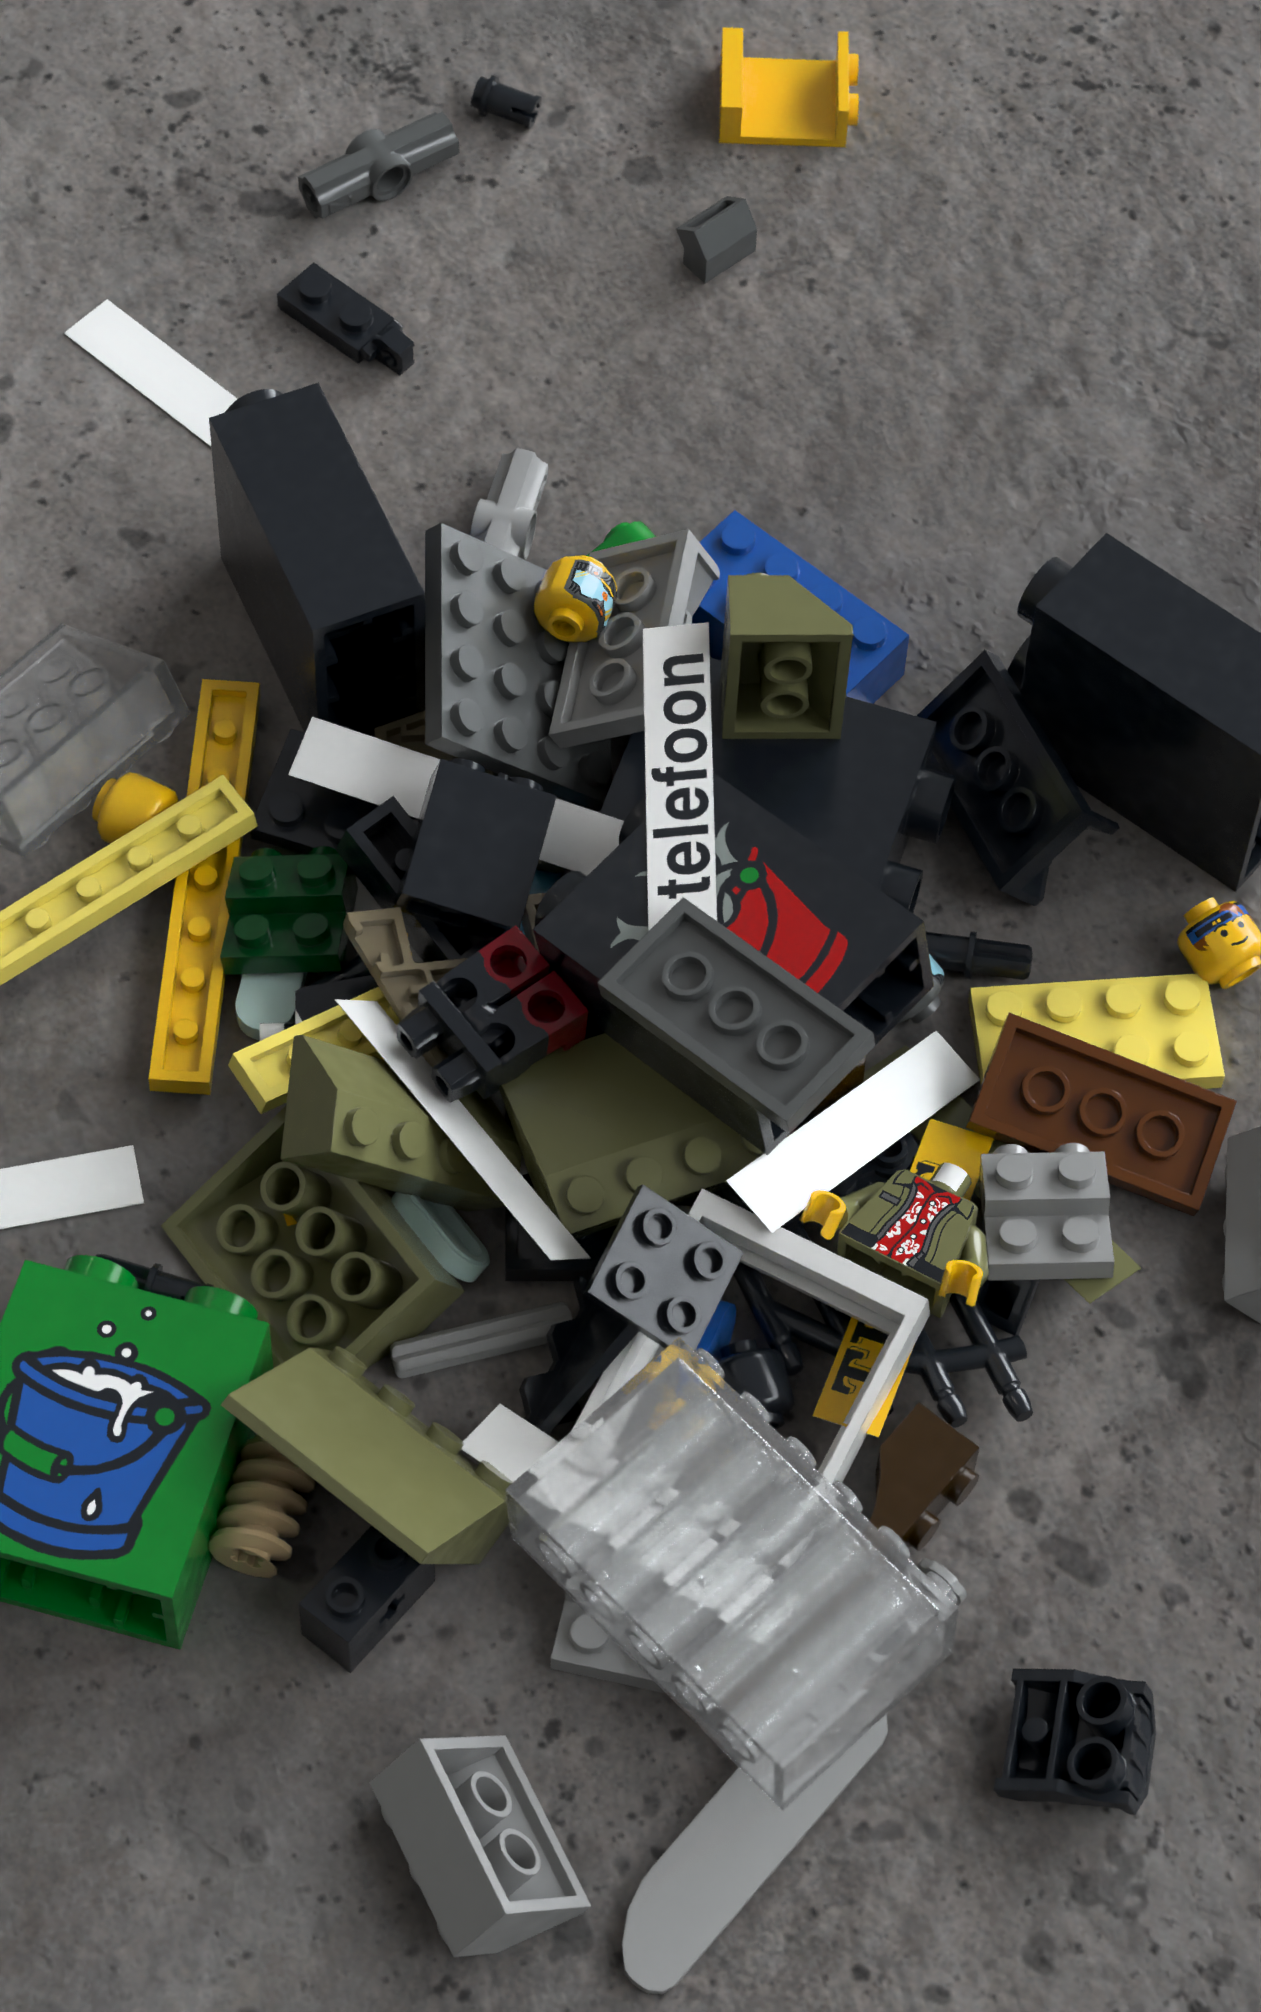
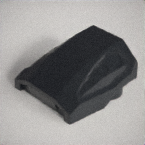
M1013 1668L1011 1681L1015 1685V1698L1002 1778L995 1779L994 1791L997 1795L1017 1801L1061 1802L1119 1808L1128 1814L1136 1815L1148 1795L1156 1739L1153 1692L1145 1681L1116 1679L1111 1676H1099L1076 1669Z

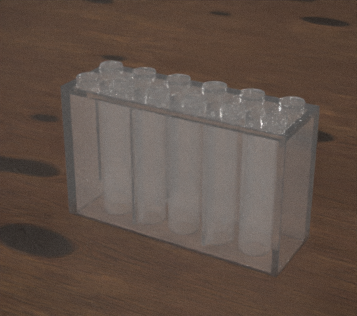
M678 1337L505 1489L510 1534L525 1552L783 1811L953 1652L959 1609L955 1604L957 1597L951 1587L934 1572H929L925 1575L908 1559L910 1556L909 1550L895 1532L886 1526H882L878 1530L861 1513L863 1507L859 1499L845 1484L840 1481H835L831 1484L814 1468L816 1461L813 1455L802 1442L793 1436H789L785 1440L769 1424L770 1416L753 1395L748 1392H743L739 1395L723 1380L725 1378L724 1371L711 1354L702 1348H698L696 1351L692 1350Z

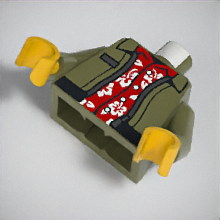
M944 1162L940 1164L930 1181L909 1170H899L886 1183L876 1182L843 1197H838L824 1190L814 1191L810 1195L800 1217V1221L803 1223L814 1221L823 1225L820 1235L827 1240H831L834 1237L836 1230H841L838 1237L837 1255L927 1298L930 1313L939 1318L945 1312L952 1293L965 1296L967 1298L966 1305L975 1306L979 1289L989 1275L986 1236L975 1226L978 1208L973 1202L963 1198L972 1184L971 1178L962 1168L952 1163Z

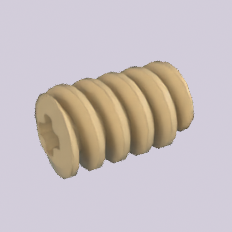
M257 1434L254 1438L248 1439L242 1446L240 1451L242 1462L233 1471L234 1484L226 1491V1507L218 1514L217 1528L219 1530L215 1531L210 1537L209 1551L217 1561L226 1567L255 1577L271 1578L277 1575V1569L270 1560L286 1561L292 1555L291 1546L280 1538H294L300 1531L299 1523L288 1515H302L308 1507L307 1501L297 1493H309L314 1489L316 1483L312 1477Z

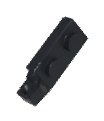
M314 262L277 293V305L281 311L357 364L363 360L371 362L375 358L400 376L415 363L413 359L414 342L403 334V327L395 318Z

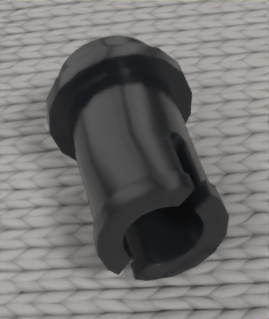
M492 75L489 79L481 76L473 91L471 107L479 109L480 116L486 117L490 113L531 129L539 113L535 111V108H540L542 97L499 83L498 76Z

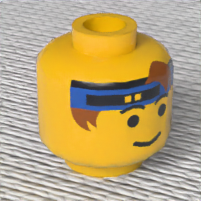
M1214 897L1185 913L1183 917L1188 925L1179 934L1177 945L1194 973L1198 974L1203 980L1208 981V985L1219 983L1222 989H1227L1243 981L1261 968V959L1259 958L1261 956V932L1241 903L1229 901L1218 905Z

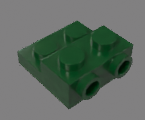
M318 846L313 848L308 855H282L277 850L271 848H260L255 850L251 856L234 857L225 895L229 919L220 955L225 975L342 971L348 943V936L345 933L343 923L347 912H354L358 884L354 872L336 849L329 846Z

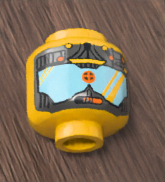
M580 555L558 559L546 571L535 596L534 613L545 630L559 640L572 643L590 641L598 637L607 625L616 603V582L606 567L592 557Z

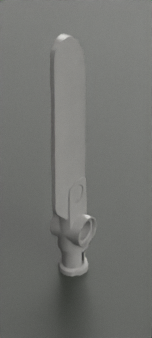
M923 1558L916 1566L918 1575L897 1599L888 1597L877 1611L870 1612L861 1619L853 1637L642 1879L627 1910L622 1942L625 1976L638 1989L647 1994H665L674 1988L882 1747L888 1734L885 1691L905 1678L913 1659L932 1639L931 1627L950 1605L959 1606L967 1597L965 1588L947 1568L936 1561ZM876 1639H887L899 1648L900 1653L888 1659L878 1658L867 1649L866 1645Z

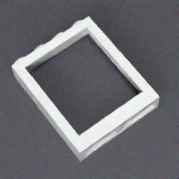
M702 1188L688 1215L743 1251L741 1263L889 1335L843 1422L848 1424V1426H841L778 1546L601 1456L660 1346L641 1332H638L602 1373L559 1456L653 1503L710 1542L740 1556L739 1561L768 1580L772 1581L774 1576L777 1575L791 1582L868 1435L866 1432L886 1400L930 1316L929 1302L927 1298L782 1227L771 1233L754 1213Z

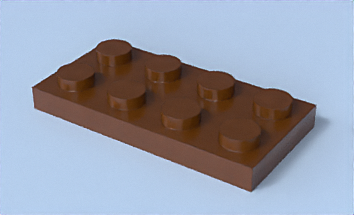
M1009 1012L1002 1026L965 1128L1006 1144L1020 1145L1029 1153L1055 1152L1058 1147L1067 1143L1082 1144L1090 1152L1105 1151L1109 1184L1188 1215L1195 1216L1202 1204L1237 1101Z

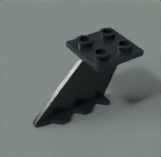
M645 1185L637 1186L590 1280L588 1281L580 1276L573 1283L580 1306L576 1318L551 1325L546 1335L553 1359L549 1371L524 1378L519 1388L526 1414L524 1419L546 1434H549L556 1425L575 1421L580 1411L578 1400L638 1332H641L683 1361L691 1360L744 1252Z

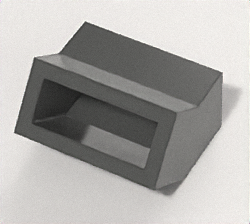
M726 196L676 228L684 248L683 264L704 283H707L756 251L757 227L744 198Z

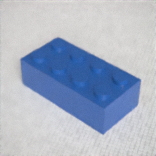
M736 510L699 542L714 560L720 572L719 579L712 582L692 617V624L709 622V651L712 658L722 661L728 575H747L750 573L789 575L853 625V640L846 689L847 697L874 704L904 675L909 634Z

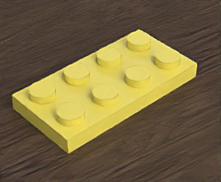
M1198 974L970 988L968 1003L981 1084L1004 1021L1010 1012L1205 1089L1222 1088L1225 1074L1208 981L1203 980Z

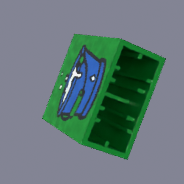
M75 1255L67 1259L64 1269L25 1260L0 1323V1602L180 1650L213 1557L209 1551V1540L215 1531L219 1530L217 1528L218 1514L226 1507L225 1494L234 1484L233 1471L242 1462L240 1451L248 1439L254 1438L256 1434L222 1407L221 1404L228 1394L274 1368L270 1325L268 1322L258 1320V1312L250 1302L235 1293L210 1286L193 1287L187 1291L183 1301L137 1289L138 1282L128 1270L104 1258L91 1255Z

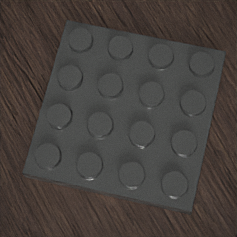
M443 523L426 530L425 745L457 758L474 761L485 769L497 774L500 771L509 777H523L533 780L543 787V792L556 795L557 798L596 812L601 811L612 783L611 738L560 749L549 736L569 642L559 640L545 630L538 622L534 613L535 596L547 570Z

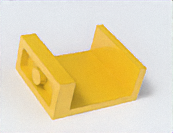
M722 27L719 143L846 147L847 127L857 126L859 112V94L849 93V86H857L859 64L858 54H849V32L838 31L835 61L743 57V28Z

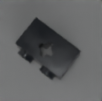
M371 1525L299 1603L301 1634L351 1673L435 1582V1564L418 1563Z

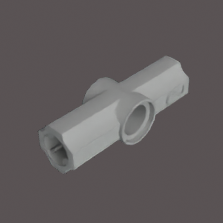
M516 448L509 454H502L487 500L480 499L477 504L470 531V536L524 560L527 559L531 550L537 522L536 510L548 477V464L541 461L535 452Z

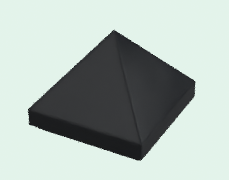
M987 1279L979 1289L977 1301L989 1324L1013 1336L1019 1335L1040 1280L988 1281Z

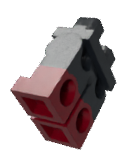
M517 925L440 978L437 983L433 981L420 989L418 1007L397 1024V1039L411 1057L417 1059L437 1045L448 1055L446 1059L432 1067L431 1078L437 1089L450 1103L475 1090L485 1100L497 1092L500 1085L516 1079L532 1064L560 1047L566 1051L585 1039L588 1009L555 971L549 974L550 964Z

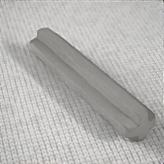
M557 1302L396 1341L390 1345L393 1369L397 1377L407 1378L548 1343L546 1335L551 1325L572 1320L571 1311L566 1303Z

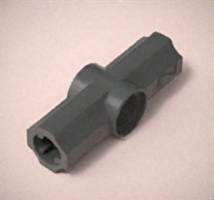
M434 112L387 135L379 129L364 131L349 144L345 155L298 176L299 190L305 200L306 207L315 219L318 217L323 219L371 195L379 201H387L400 195L409 186L413 175L459 154V140L455 135L452 123L443 112Z

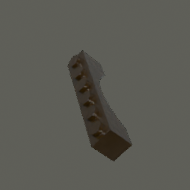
M918 1403L880 1446L875 1471V1508L862 1539L844 1565L816 1592L801 1600L807 1606L767 1652L730 1627L719 1629L678 1675L675 1701L735 1748L742 1743L750 1732L757 1737L764 1733L781 1709V1705L777 1702L791 1685L800 1689L810 1680L821 1663L822 1658L818 1654L832 1638L840 1643L848 1636L861 1617L862 1611L858 1607L870 1593L873 1592L878 1597L881 1596L898 1576L901 1565L897 1562L908 1549L913 1547L917 1551L921 1550L935 1534L941 1522L937 1518L940 1512L949 1502L956 1506L960 1505L971 1493L979 1479V1475L974 1471L980 1447L921 1403Z

